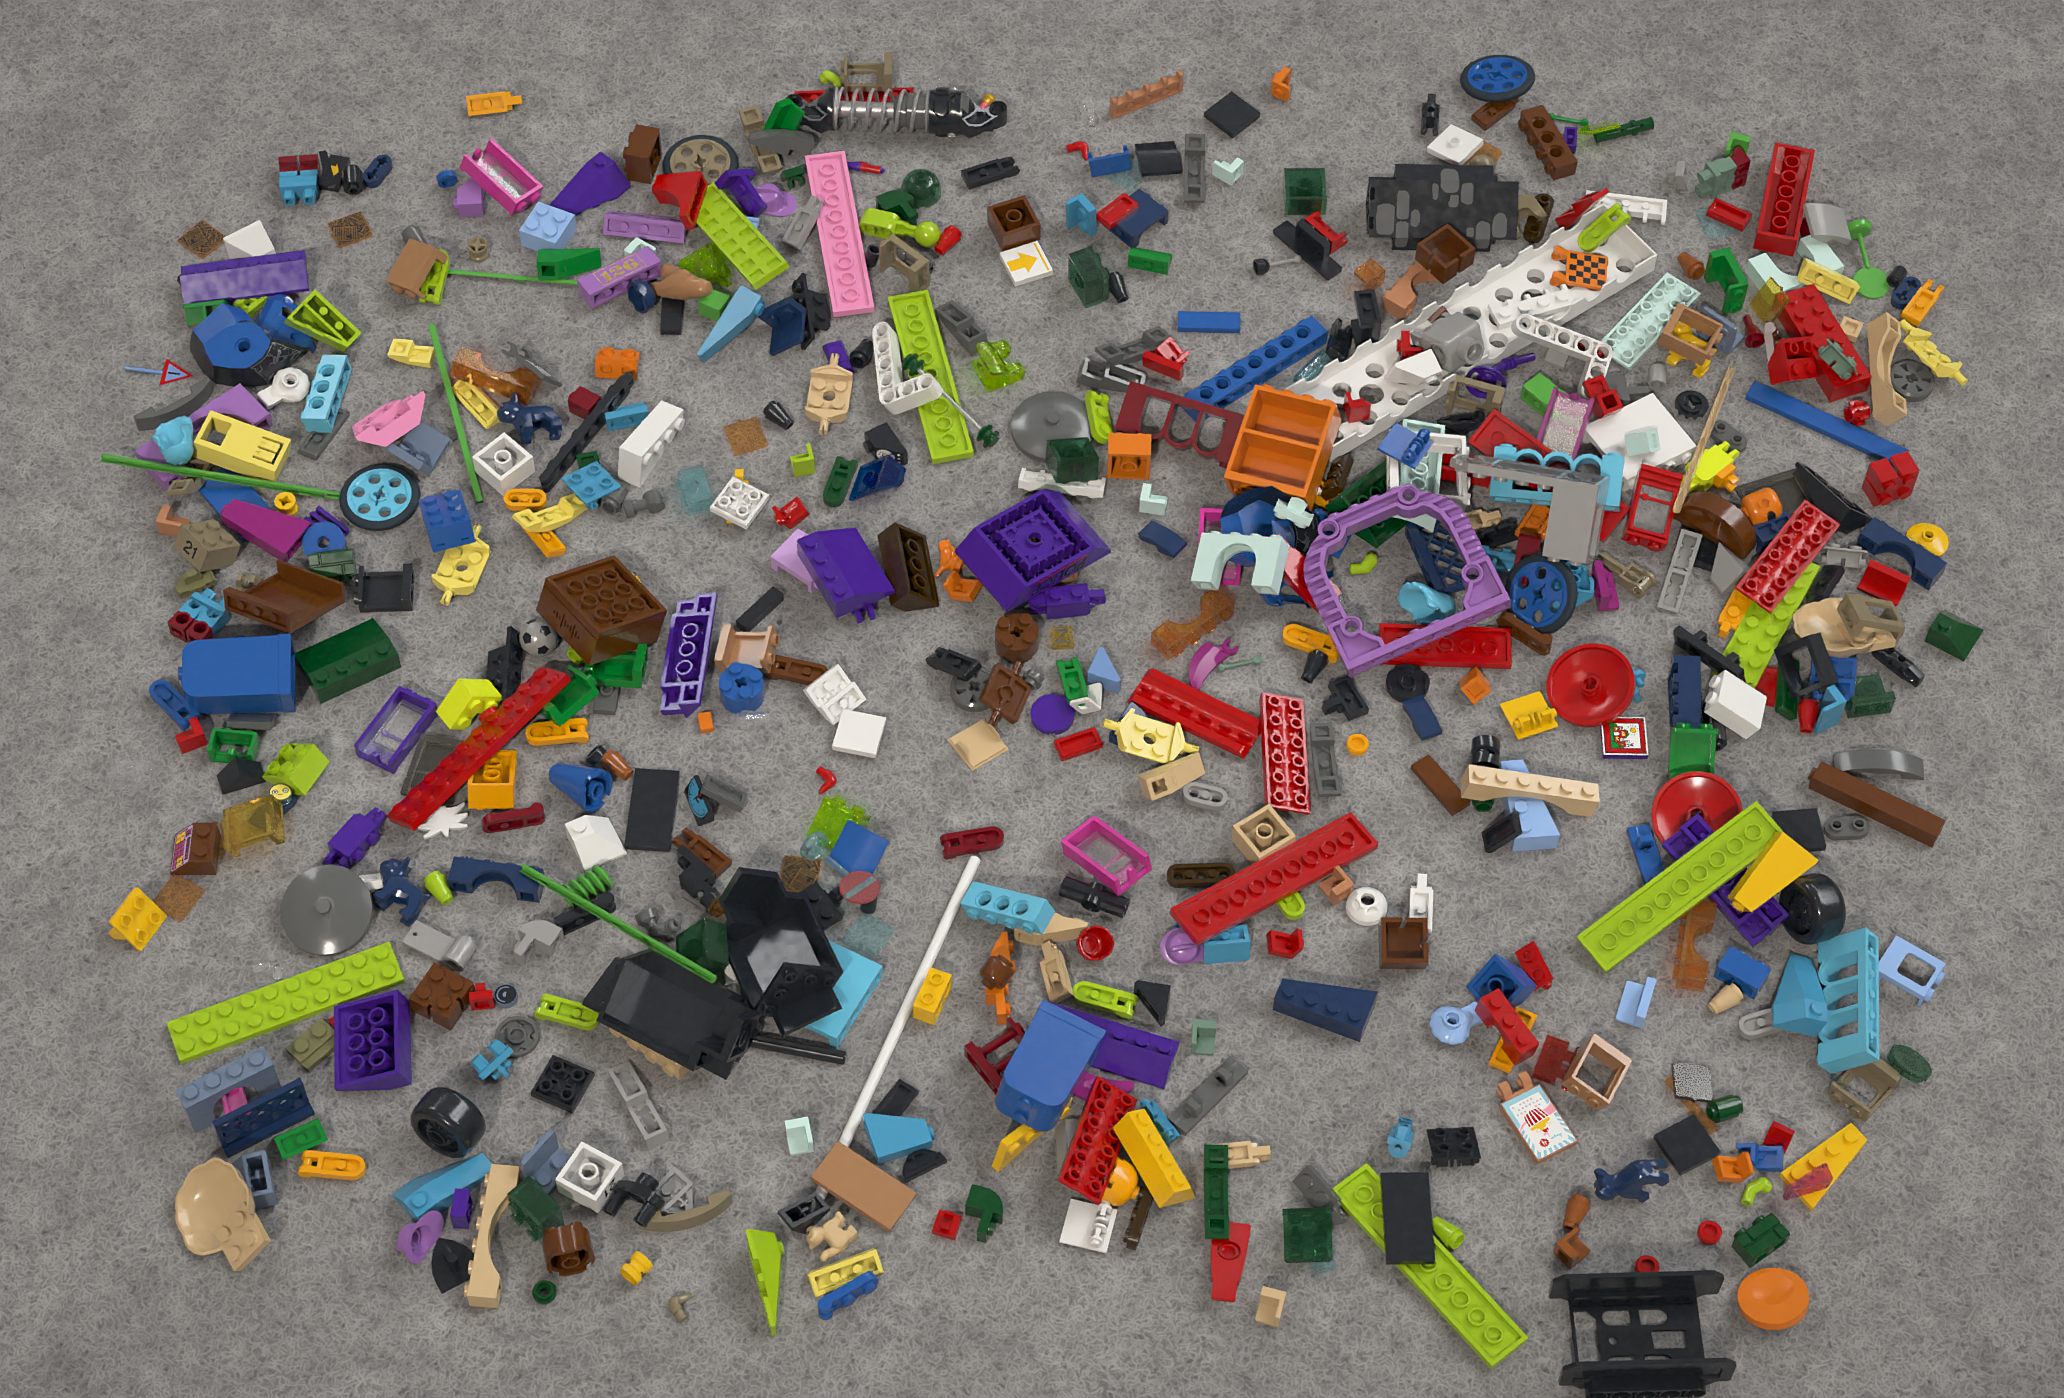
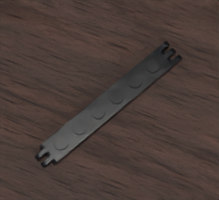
M631 372L621 375L608 388L605 396L598 400L595 408L590 414L586 415L580 427L573 431L568 442L562 445L555 458L549 461L547 468L539 477L542 490L545 493L553 489L574 463L576 455L582 453L606 423L605 413L615 411L630 393V388L634 384Z

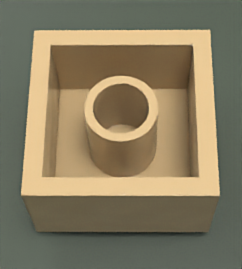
M1268 804L1233 825L1231 840L1253 865L1296 842V835L1271 805Z

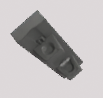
M1230 1056L1168 1117V1120L1178 1131L1186 1136L1248 1074V1070ZM1217 1079H1222L1225 1082V1086Z

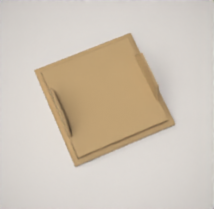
M984 718L947 739L972 771L1009 750L1000 739L998 732Z

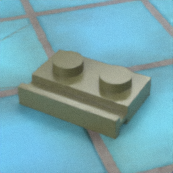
M320 1018L285 1048L286 1052L308 1072H311L334 1052V1029Z

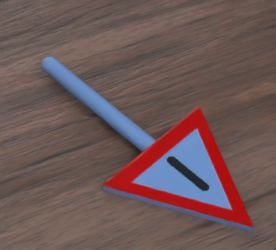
M168 359L165 361L163 371L124 366L125 370L162 375L159 386L194 377Z

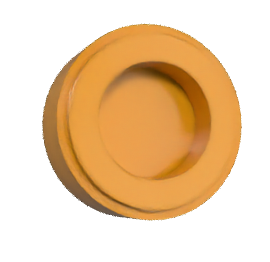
M1353 734L1349 736L1346 749L1350 754L1362 756L1368 751L1369 741L1364 735Z

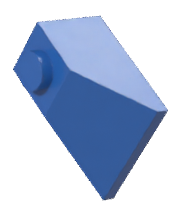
M1494 954L1466 987L1478 1001L1483 996L1499 988L1512 1007L1515 1008L1528 998L1537 985L1521 968L1500 955Z

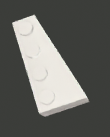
M662 400L619 447L618 479L639 488L641 487L677 432L683 428L685 419H683L684 409Z

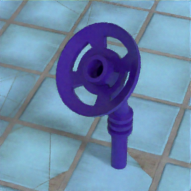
M1534 353L1519 357L1511 356L1502 359L1500 363L1493 367H1475L1466 374V377L1471 378L1472 374L1476 372L1478 373L1476 380L1496 385L1498 380L1501 381V387L1506 388V379L1500 372L1514 369L1517 365L1535 361L1536 357ZM1466 386L1473 396L1486 399L1487 392Z

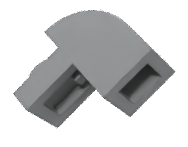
M534 920L524 924L519 929L520 940L516 943L513 950L515 961L524 966L536 949L552 957L564 940L562 928L545 920Z

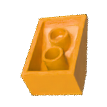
M498 750L468 779V809L498 808L506 810L514 808L517 750Z

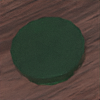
M1894 1045L1888 1051L1887 1059L1892 1067L1895 1065L1899 1068L1897 1072L1906 1079L1922 1083L1923 1080L1927 1081L1932 1075V1068L1927 1060L1910 1047Z

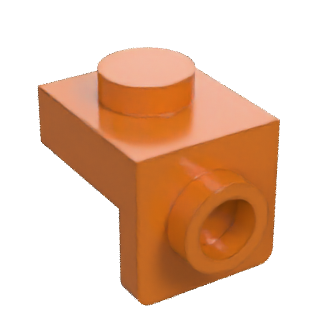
M1285 66L1280 72L1275 73L1272 79L1271 94L1277 99L1288 102L1291 87L1288 86L1291 69Z
M952 570L943 587L952 600L973 602L982 585L979 580L962 579L957 571Z
M1742 1152L1737 1157L1716 1156L1712 1159L1717 1180L1720 1182L1742 1183L1754 1173L1749 1152Z

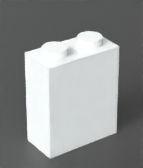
M1726 670L1719 675H1714L1709 682L1710 688L1705 698L1706 706L1704 712L1743 738H1749L1760 730L1767 697Z

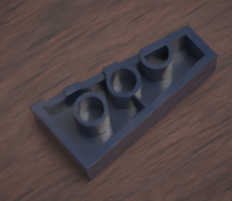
M1674 655L1667 678L1670 726H1677V722L1690 723V727H1699V724L1703 723V715L1701 714V656Z
M1282 978L1274 997L1273 1010L1360 1042L1376 1005L1378 991Z

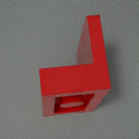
M1871 559L1857 589L1877 599L1892 601L1896 607L1905 593L1911 577Z

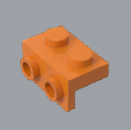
M604 347L599 349L595 357V376L618 379L626 372H631L633 379L636 380L641 352L630 348L614 350L612 347Z
M1532 504L1516 529L1515 535L1518 537L1519 534L1537 536L1545 541L1550 508L1544 505Z

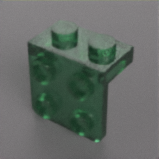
M1331 1207L1282 1209L1284 1261L1286 1263L1332 1261Z

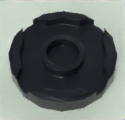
M1399 664L1388 672L1385 683L1386 690L1393 699L1401 703L1420 695L1425 697L1429 690V677L1417 665Z

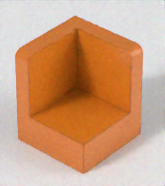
M1477 667L1473 668L1459 680L1460 689L1473 704H1476L1491 692L1490 682Z

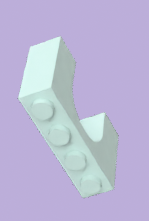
M1811 235L1800 239L1797 252L1803 259L1807 258L1837 273H1843L1844 265L1827 243L1825 244L1811 238ZM1766 253L1748 259L1745 272L1771 306H1774L1777 295L1808 286L1797 281V276L1788 275L1780 271Z
M1218 531L1202 533L1191 582L1198 589L1219 590L1226 562L1237 553L1252 552L1256 556V564L1251 586L1259 594L1279 595L1289 545L1278 535L1263 537L1255 533L1248 536L1237 532L1222 534Z

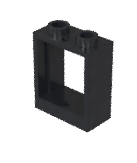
M1821 633L1805 636L1774 649L1792 699L1800 697L1801 700L1814 697V692L1824 693L1828 687L1839 682ZM1805 648L1809 650L1820 680L1819 683L1807 688L1803 686L1792 656L1793 653Z

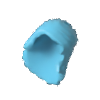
M182 416L169 420L166 423H161L155 429V435H153L152 439L158 445L164 460L175 466L188 463L194 451L191 418Z
M1407 582L1399 589L1397 600L1400 603V607L1412 614L1413 620L1416 621L1417 625H1429L1434 620L1439 619L1441 621L1456 614L1457 607L1454 599L1423 583Z

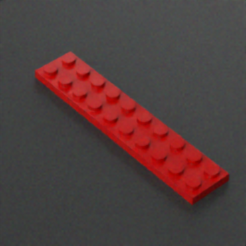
M544 666L535 670L533 675L525 683H522L511 697L502 702V705L496 712L489 714L487 719L479 727L475 728L465 741L459 743L455 750L448 757L442 759L439 765L432 772L428 773L419 785L412 788L401 802L393 806L392 810L386 815L392 823L415 831L571 681L566 673Z
M1350 812L1170 909L1169 914L1193 943L1198 946L1333 873L1335 866L1339 865L1343 868L1376 850L1379 843Z

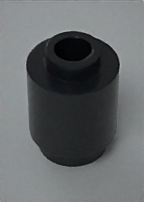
M347 165L342 172L343 190L349 195H357L364 189L362 171L357 165Z

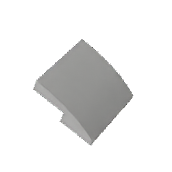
M1805 203L1803 205L1811 238L1825 244L1831 239L1845 245L1852 241L1842 208L1821 203Z

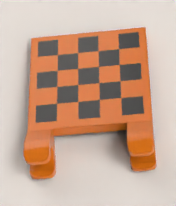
M1561 246L1553 248L1551 258L1555 261L1566 259L1565 275L1558 271L1552 273V278H1550L1552 286L1566 284L1601 290L1602 285L1607 282L1608 257L1568 251Z

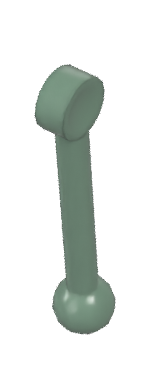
M1254 656L1251 660L1227 665L1219 664L1217 668L1218 671L1224 672L1226 669L1253 663L1258 665L1261 663L1262 658Z

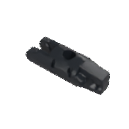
M1428 94L1427 103H1422L1421 135H1425L1427 128H1432L1433 136H1438L1440 105L1435 103L1436 94Z
M1893 647L1872 651V656L1899 678L1915 687L1922 683L1925 675L1913 662Z

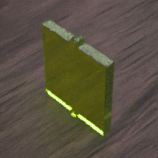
M1605 121L1577 128V133L1591 135L1620 128V123Z

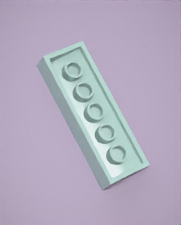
M1403 419L1402 426L1411 431L1418 432L1420 429L1426 428L1430 433L1445 434V425ZM1427 452L1416 469L1398 461L1399 487L1412 484L1419 491H1430L1433 494H1439L1443 453ZM1398 514L1393 516L1394 518L1413 522L1433 532L1436 519L1428 514L1411 519L1403 518Z

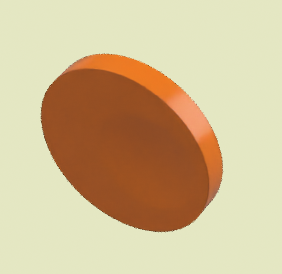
M1764 1268L1751 1273L1741 1282L1737 1293L1738 1307L1742 1316L1754 1326L1767 1330H1781L1794 1326L1805 1317L1810 1304L1809 1290L1805 1282L1795 1273L1781 1268Z

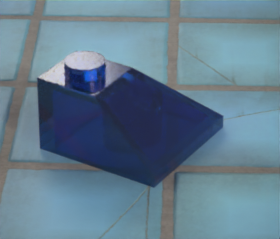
M890 455L860 466L849 500L856 501L900 487L904 482L906 468Z

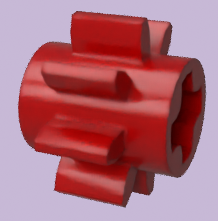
M1863 400L1849 401V407L1844 409L1845 420L1856 426L1865 425V419L1870 417L1869 406L1864 404Z

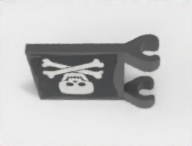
M509 341L507 344L510 345V350L508 352L504 349L501 350L504 355L515 357L542 380L558 387L563 385L533 361L530 351L522 348V351L525 352V356L519 354L516 345Z

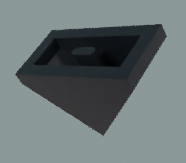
M234 757L217 774L222 795L266 782L262 777L264 772L261 762Z
M1141 980L1134 982V994L1138 996V999L1160 1026L1165 1025L1171 985Z
M815 1191L778 1210V1215L791 1231L807 1234V1228L815 1226L830 1211V1207L818 1192Z

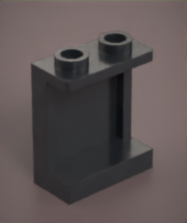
M1375 289L1354 291L1353 297L1358 319L1351 320L1350 325L1353 328L1352 334L1355 349L1369 339L1372 340V343L1379 341L1382 322Z
M412 563L403 564V571L365 572L364 566H359V574H355V585L358 587V592H354V604L358 605L360 613L413 611L414 571Z

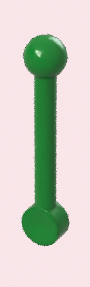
M1549 113L1552 120L1576 123L1587 127L1589 123L1587 119L1577 120Z

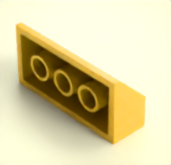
M1145 1108L1127 1112L1113 1129L1159 1208L1194 1199L1195 1195Z

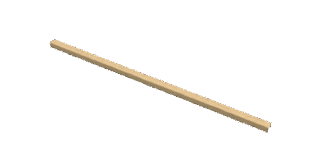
M1730 365L1728 366L1672 508L1674 513H1680L1735 373L1736 365L1731 369Z

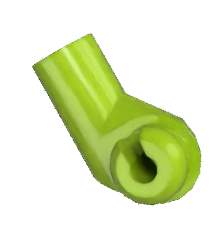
M1760 1177L1748 1183L1741 1203L1752 1206L1756 1194L1760 1191L1769 1193L1772 1190V1183L1765 1177Z

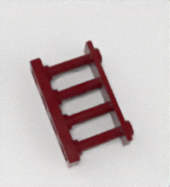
M1011 1017L1006 1019L1007 1032L985 1046L977 1047L973 1041L964 1046V1056L995 1095L1002 1080L1000 1072L1006 1069L1013 1054L997 1064H990L986 1059V1055L1013 1038L1020 1044L1025 1035L1021 1024L1015 1023Z

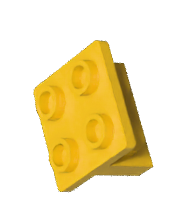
M135 887L110 918L109 924L113 928L108 934L114 939L127 940L136 950L142 951L167 918V915L139 888Z

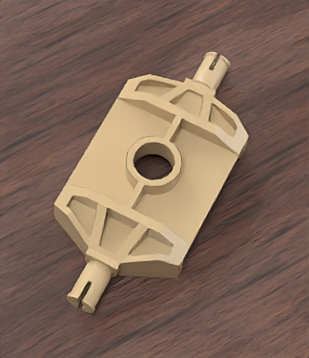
M834 353L830 355L829 365L811 369L805 415L812 421L820 422L819 434L823 435V430L824 435H827L830 423H841L848 416L853 373L838 366L839 355L835 353V359ZM828 395L835 397L831 401H827L824 399V397Z

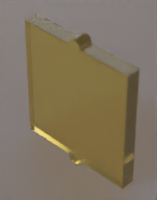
M1769 277L1749 305L1756 312L1757 318H1760L1766 324L1776 320L1790 301V298L1783 291V287L1779 286L1772 277Z

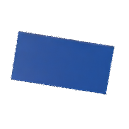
M225 468L216 471L218 473L242 476ZM207 479L203 486L197 490L220 517L222 508L226 504H230L233 499L272 510L252 486ZM234 532V534L240 539L242 543L247 541L245 538Z

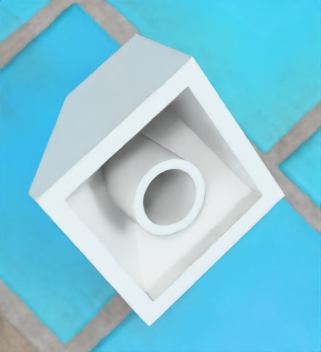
M260 220L223 238L229 260L276 254Z
M1432 349L1394 363L1384 378L1389 382L1412 385L1426 383V385H1429L1438 380L1437 377L1442 372V369Z
M584 815L565 823L567 838L584 871L591 870L594 865L601 866L627 855L609 818Z

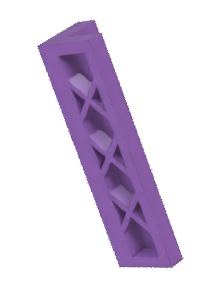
M608 211L604 214V235L637 237L640 239L676 243L685 242L686 229L680 218Z

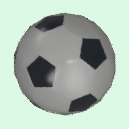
M531 619L521 628L519 642L527 654L534 657H543L553 652L557 647L558 633L545 619Z

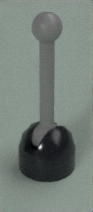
M1296 255L1294 258L1268 263L1264 258L1254 259L1253 269L1257 276L1263 275L1272 266L1291 262L1300 263L1302 258L1300 255Z

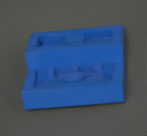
M1830 657L1839 681L1833 685L1837 687L1846 701H1854L1858 658ZM1813 661L1809 686L1820 682ZM1816 691L1814 692V697L1810 699L1823 700L1825 692L1819 694V692Z
M848 819L827 860L851 873H866L872 876L889 840Z

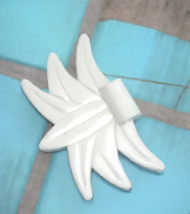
M465 802L451 808H446V806L439 807L424 821L426 823L418 827V830L428 832L423 836L424 839L434 837L441 832L445 837H448L449 830L468 828L467 824L461 823L468 817V813L458 814L464 809Z

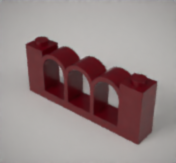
M1133 381L1129 382L1115 426L1117 432L1146 434L1143 432L1142 422L1150 398L1171 405L1164 426L1159 433L1151 435V442H1159L1165 438L1167 443L1176 450L1185 451L1193 447L1199 456L1205 459L1215 458L1216 462L1219 463V467L1227 468L1245 415ZM1178 407L1199 413L1190 439L1181 444L1171 441L1170 430ZM1206 415L1227 421L1219 446L1211 452H1204L1198 447V438Z

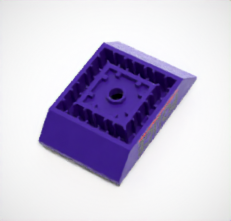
M1042 489L974 527L956 548L955 553L1000 606L1008 612L1111 553V549L1059 491ZM1032 537L1038 538L1040 542L1033 543L1029 539Z

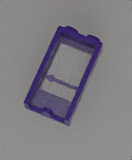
M398 686L354 744L356 755L395 774L398 767L434 719L438 717L436 703L428 697L424 698L417 695L410 688L405 689Z

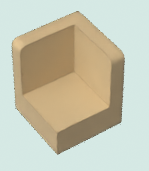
M1263 1286L1255 1321L1279 1327L1287 1292Z

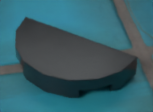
M326 150L319 151L328 189L334 188L336 183Z
M924 1148L914 1151L906 1158V1162L903 1165L902 1176L904 1182L907 1183L947 1163V1159L940 1152Z

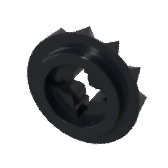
M1684 391L1675 400V409L1678 410L1679 415H1684L1686 419L1689 417L1694 420L1697 417L1703 418L1709 408L1707 398L1697 391ZM1689 401L1695 406L1694 410L1688 406Z

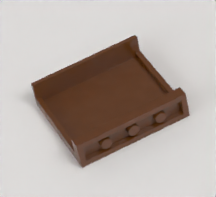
M281 560L276 561L277 573L246 591L243 592L232 587L223 590L225 610L287 633L296 631L345 603L344 584L342 582Z

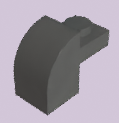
M1625 374L1605 376L1609 389H1616L1623 407L1650 393L1648 386L1627 387Z

